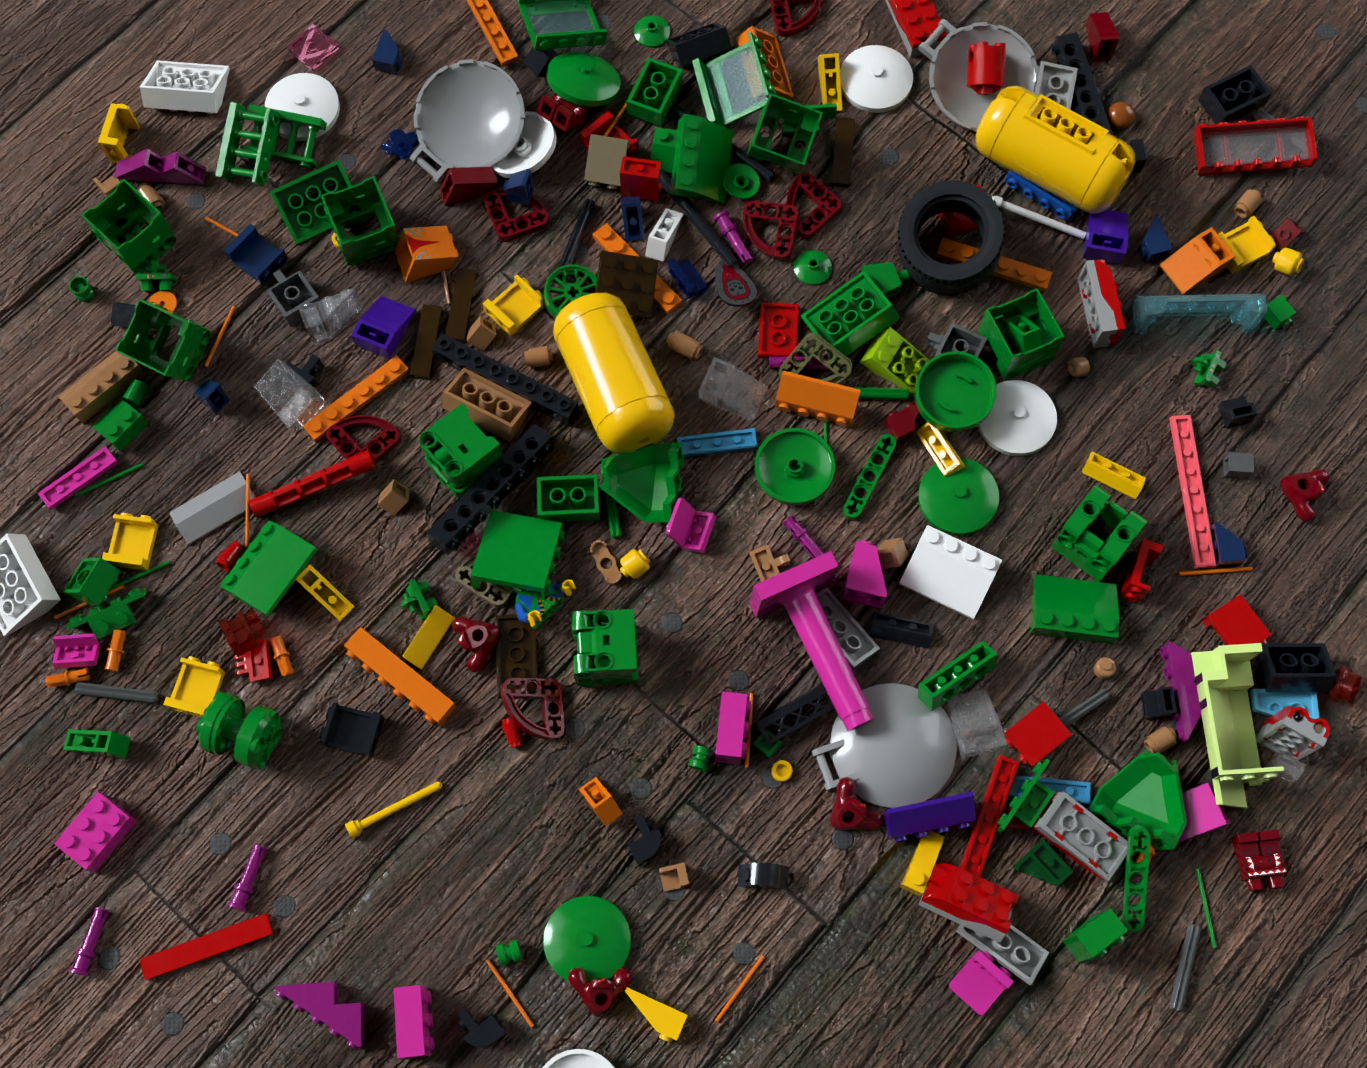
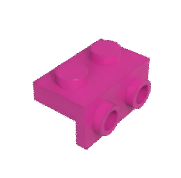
M95 634L54 636L53 642L56 646L52 661L54 669L97 665L101 646Z

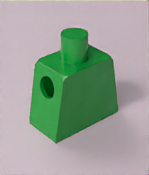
M893 262L863 265L861 272L865 271L887 299L898 295L902 287L901 282L909 280V273L905 269L896 271Z

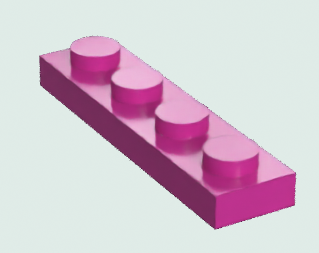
M104 446L38 494L47 507L53 510L117 465L118 461L109 449Z

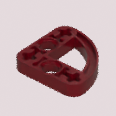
M769 0L776 34L781 37H787L809 27L820 11L821 0ZM814 2L810 11L803 18L794 23L791 22L788 5ZM783 9L785 13L779 15L776 13V10ZM782 21H784V27H785L786 29H783V28L781 27V22H782Z
M804 172L799 174L791 184L787 194L786 205L794 206V200L799 190L817 205L801 222L798 220L796 234L802 239H810L840 212L841 200L812 174ZM802 180H803V181H807V180H808L809 183H808V184H807V183L802 184ZM820 190L824 193V196L816 197L814 192ZM829 204H836V208L834 206L830 208ZM790 211V213L787 214V218H790L793 215L792 211ZM817 214H822L825 217V219L823 221H817L814 218V216ZM810 226V231H803V227L807 229Z
M503 189L491 190L484 195V204L496 235L503 242L545 229L549 225V216L546 209L533 196L528 205L534 210L533 212L509 219L502 200H507ZM491 198H493L496 203V207L494 208L492 202L490 201ZM496 213L504 215L500 220L494 219ZM541 217L543 222H540L538 218ZM521 222H526L528 224V227L525 229H519L518 224ZM503 229H506V231L508 232V234H505V235H504V233L502 232V230H503Z
M747 202L743 211V221L752 244L761 253L770 258L782 261L789 259L792 255L799 220L797 208L792 205L778 203ZM753 207H755L757 211H754L753 214H751L749 210H752ZM769 209L777 210L776 215L773 217L766 215ZM790 211H792L793 215L790 218H787V215L785 214H789ZM752 220L779 223L774 248L765 244L756 235ZM784 229L792 230L791 235L788 237H783L781 233ZM783 242H785L786 251L780 254L779 250H782Z
M367 415L352 416L340 420L329 427L326 432L329 442L345 460L368 449L371 452L374 446L379 445L382 447L381 452L378 454L372 453L377 463L401 442V435L396 427L381 418ZM362 426L383 430L362 449L345 432L348 429ZM334 432L336 434H339L340 438L343 441L339 442V440L336 437H333L332 434ZM388 435H394L395 439H389ZM381 440H383L384 443L386 442V447L384 446L383 442H381ZM350 444L354 446L352 452H343V449L346 445Z
M509 678L501 685V697L504 707L510 718L519 728L534 737L544 740H556L563 735L562 687L558 680L552 678ZM531 683L535 685V694H531L527 691V684ZM511 684L513 688L521 686V689H516L511 693V690L507 689V687ZM550 684L552 688H555L553 693H551V690L544 689L542 691V688H547ZM514 699H541L543 727L528 720L519 710ZM549 704H554L557 707L555 715L549 713ZM557 718L558 720L554 721V728L558 729V732L554 734L549 728L553 726V719Z

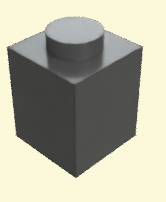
M1229 452L1223 459L1224 478L1249 479L1256 471L1257 464L1254 461V454Z

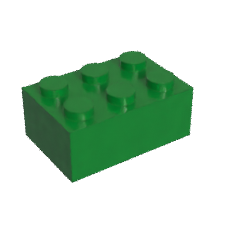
M648 57L626 101L627 114L662 126L683 82V69Z
M598 474L537 477L538 518L556 522L599 521Z
M1110 908L1095 914L1065 937L1062 942L1078 962L1084 960L1089 962L1105 955L1108 952L1106 950L1107 947L1116 946L1125 939L1123 934L1128 930Z

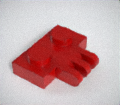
M262 638L246 642V652L234 655L236 661L243 660L242 662L235 663V667L244 668L236 671V676L249 675V680L253 684L272 680L268 639Z

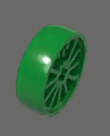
M569 264L557 268L547 278L543 291L544 303L549 313L556 318L566 304L581 296L591 294L585 293V291L593 289L595 292L597 277L592 271L581 265ZM571 277L575 279L576 282L570 284L568 282L566 283L565 280ZM585 281L590 283V285L581 287ZM556 283L563 289L551 287V285ZM550 293L562 294L554 298L550 297ZM564 299L563 303L558 308L553 304L554 302Z

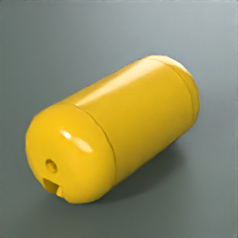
M1009 86L999 92L996 99L991 102L984 113L975 135L976 147L984 157L1091 214L1101 213L1113 204L1127 182L1135 164V153L1132 147L1125 141L1108 133L1109 130L1042 94L1039 96L1020 86Z
M591 293L571 301L556 316L553 335L598 438L606 449L618 454L634 452L636 449L651 443L657 444L672 429L675 418L674 409L624 303L620 298L609 293Z

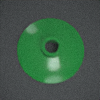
M645 16L636 23L634 36L645 47H659L666 42L665 40H668L670 26L665 19L659 16Z
M734 164L725 171L723 185L731 196L738 199H748L757 193L760 187V179L752 167L746 164Z
M808 250L801 253L794 262L796 277L807 285L824 283L832 272V263L829 257L817 250ZM810 263H815L817 265L811 266Z

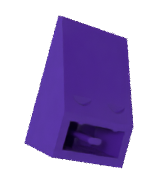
M1105 210L1096 214L1089 213L1082 258L1105 260L1108 263L1121 265L1127 251L1128 213Z
M380 296L359 319L352 332L351 337L355 346L391 359L416 310Z

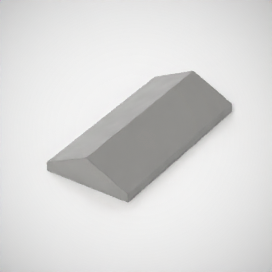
M1041 61L1035 94L1039 96L1042 94L1060 105L1071 109L1078 68Z
M239 471L169 512L188 545L246 512V480ZM250 488V500H251V499L255 498V495H254V493L252 492V490H251V488Z
M827 587L816 593L817 599L852 669L863 664L879 651L880 647Z
M1011 924L1000 943L963 925H959L956 931L1029 985L1033 983L1049 954L1046 949Z

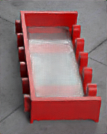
M1299 116L1293 119L1278 118L1275 120L1260 119L1252 122L1239 121L1237 123L1221 122L1212 125L1204 123L1196 126L1192 134L1197 162V175L1313 167L1318 159L1312 117L1305 118Z

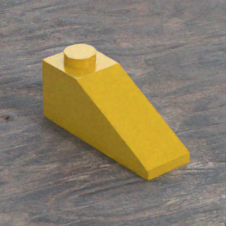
M839 53L821 54L818 56V71L822 104H837V111H842Z
M309 563L296 579L339 621L355 607Z
M930 831L929 836L920 838L900 888L917 896H921L924 893L945 838L944 836Z
M626 987L625 992L656 1032L660 1033L659 1038L669 1043L672 1040L677 1041L688 1015Z

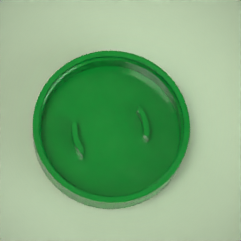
M952 351L935 356L923 366L916 381L914 395L918 411L930 425L942 431L957 433L977 427L988 417L996 399L997 387L993 373L981 359L966 352Z

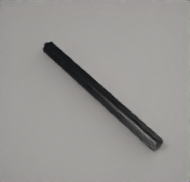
M673 103L669 108L670 113L679 119L684 114L692 115L677 103ZM732 143L731 156L742 164L752 167L767 182L772 181L775 175L773 171L756 159L746 156V152Z
M661 169L659 173V183L724 263L729 268L734 267L737 264V259L688 199L683 196L670 194L671 179Z

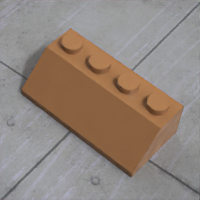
M115 351L58 397L79 421L84 424L127 390L133 379L139 380L145 373L134 360Z
M466 368L459 372L443 391L442 408L451 412L461 403H464L469 409V418L477 426L508 442H511L520 430L532 405L531 401Z

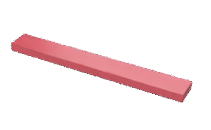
M1191 415L1171 416L1169 420L1194 568H1215L1217 563Z

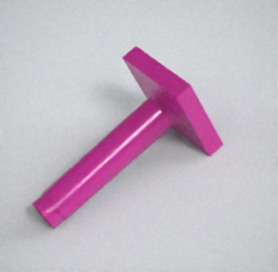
M830 551L755 584L749 605L756 618L782 606L786 608L841 721H843L847 732L871 722L874 718L815 594V591L830 585L838 568V564Z

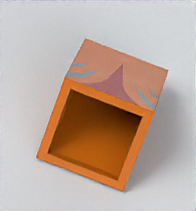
M447 225L403 228L395 249L405 283L452 269L459 257L458 250L455 249L453 244V236L449 233Z

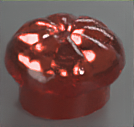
M1346 666L1336 669L1335 681L1328 692L1329 698L1334 702L1343 700L1351 703L1359 690L1362 676L1351 673L1350 668Z

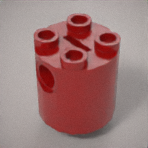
M977 42V44L969 46L967 87L974 90L978 95H992L1004 87L1006 43H995L993 46L989 45V42Z

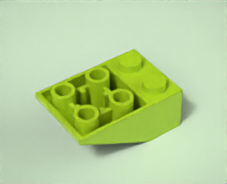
M891 327L884 329L874 337L860 360L874 374L903 389H909V392L915 394L916 381L921 369L929 361L925 355Z

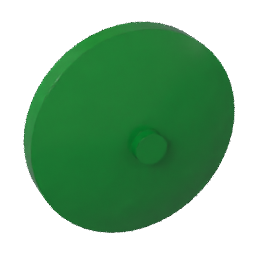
M583 52L560 54L551 60L547 70V81L551 89L561 98L577 105L588 107L603 106L612 102L619 93L621 80L615 68L605 60L592 54Z
M786 428L773 433L764 440L755 457V476L759 486L770 498L782 504L798 506L811 503L820 498L829 489L834 478L835 459L831 448L822 437L806 429Z
M960 458L966 466L965 468L946 477L938 465L934 464L924 474L918 489V503L925 519L937 530L955 536L970 535L986 527L993 519L999 505V490L994 477L981 464L966 458Z
M595 896L576 897L558 907L548 920L543 938L544 952L552 969L566 981H568L570 971L574 968H583L587 976V982L602 978L610 980L614 977V973L624 966L631 948L630 929L624 915L611 902Z

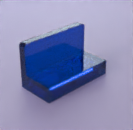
M674 258L667 261L668 272L688 299L707 288L706 283L687 258L678 263Z

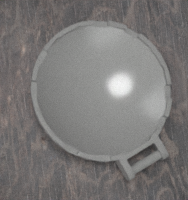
M942 19L938 23L936 30L925 42L918 46V49L931 60L929 83L932 96L939 109L952 122L965 129L977 132L984 113L1002 90L1000 89L992 95H978L974 90L967 87L968 49L970 45L977 44V42H989V45L993 46L995 43H1006L1005 83L1002 89L1009 86H1020L1035 93L1039 66H1037L1033 50L1019 34L1005 26L988 24V22L972 23V25L956 29L947 20ZM943 32L948 34L935 50L931 48L932 44Z
M473 59L460 60L457 63L449 66L445 65L437 70L425 82L416 99L414 128L416 129L420 145L411 154L410 160L418 163L437 183H440L446 177L450 168L491 167L501 162L510 154L519 141L525 121L523 98L513 79L498 66L486 61H474ZM425 153L441 166L438 171L422 158Z
M886 683L862 690L874 720L847 732L843 721L837 715L831 732L830 744L812 750L813 757H816L826 782L824 785L826 791L836 789L840 779L849 777L856 783L854 793L860 799L875 806L878 805L891 809L925 802L939 792L953 771L957 755V741L953 725L941 706L931 712L918 698V689L904 684ZM824 754H830L839 779L833 780Z

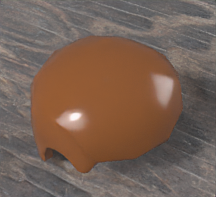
M1116 102L1105 111L1109 125L1114 126L1116 130L1128 129L1134 123L1135 111L1132 106L1125 102Z

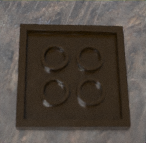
M600 251L595 293H609L620 298L631 316L651 318L659 260Z

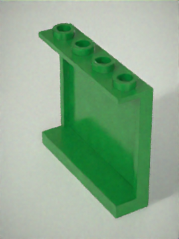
M492 510L489 514L470 575L471 587L480 588L481 582L541 592V600H544L546 592L550 593L552 580H550V577L554 576L556 572V564L554 563L555 559L560 557L561 547L559 545L564 543L565 531H562V522Z

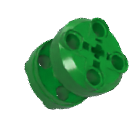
M217 692L196 727L202 750L211 754L223 755L235 742V760L246 767L261 770L282 735L279 713L268 707L256 706L244 718L246 708L243 699L230 693Z

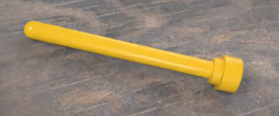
M435 782L361 821L352 820L346 823L345 826L350 837L354 839L360 836L364 828L440 790L442 783Z

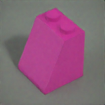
M856 541L842 599L882 609L887 591L877 546L872 545L868 541Z
M1206 783L1182 793L1187 825L1178 843L1231 824L1224 807L1216 804L1213 783Z

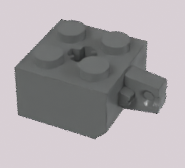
M280 269L273 273L278 283L268 289L267 293L290 327L323 308L318 295L301 271L285 278Z
M950 324L945 335L930 332L926 339V344L934 347L933 350L936 351L934 357L946 352L959 351L979 358L987 338L960 325Z

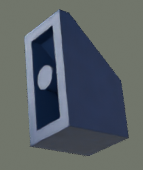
M383 29L372 59L375 71L397 75L398 69L402 67L403 58L388 31Z
M525 169L512 173L509 180L505 181L503 191L506 194L507 200L529 205L534 192L531 170Z
M639 196L620 198L626 241L645 239Z
M1158 216L1154 217L1139 247V254L1144 258L1146 264L1168 258L1173 249Z
M209 379L201 383L194 392L197 399L215 414L230 401L220 385Z
M1214 523L1210 528L1217 563L1216 568L1240 566L1247 558V549L1243 546V541L1220 523Z

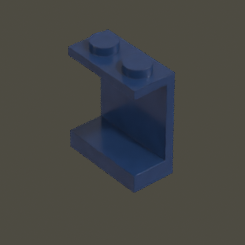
M249 224L224 249L230 261L261 285L265 281H269L273 273L278 268L283 267L288 259L284 249L280 248L278 250L259 235L256 227L252 224Z

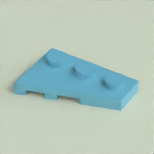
M1265 689L1250 690L1252 711L1271 717L1287 706L1293 708L1302 707L1308 711L1310 718H1319L1316 692H1266Z

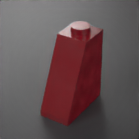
M1108 12L1090 13L1086 22V30L1092 61H1110L1120 39L1119 34Z
M492 166L450 168L440 188L444 206L484 196L487 192L494 190L498 183V178L494 174Z

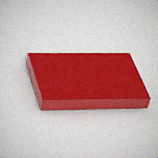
M760 303L758 358H769V356L788 357L797 347L799 304Z

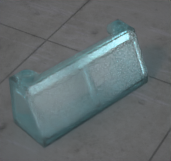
M1265 294L1134 296L1132 299L1136 334H1146L1148 327L1156 324V316L1231 315L1232 324L1239 323L1243 327V332H1253L1268 312Z

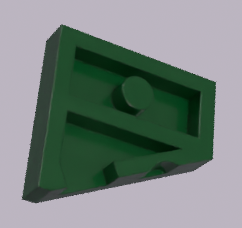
M1043 839L1012 866L1014 870L1055 886H1059L1073 873L1070 867Z

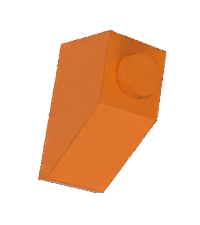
M597 777L579 788L581 794L605 826L614 822L623 814L613 797Z

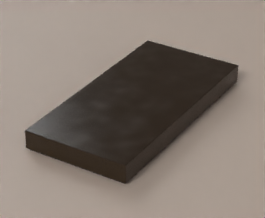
M517 614L494 616L495 625L500 628V637L495 645L498 697H501V685L509 678H539L537 629L531 627L530 623L519 621ZM531 683L527 684V691L531 694H535V685ZM510 684L507 689H510L512 693L516 689H521V686L513 688Z

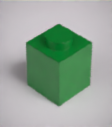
M1280 295L1266 304L1260 313L1271 327L1277 330L1281 326L1285 328L1293 322V316L1297 312Z

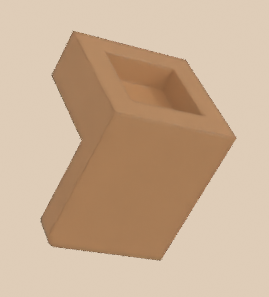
M114 176L109 177L102 183L96 177L93 179L106 197L115 191L117 184L120 183L117 178L114 179Z
M479 316L467 331V342L484 351L496 336V325Z
M393 479L380 493L378 506L395 515L408 502L410 489Z
M902 537L884 540L877 548L882 569L899 567L908 557Z
M685 863L659 868L665 892L689 886Z

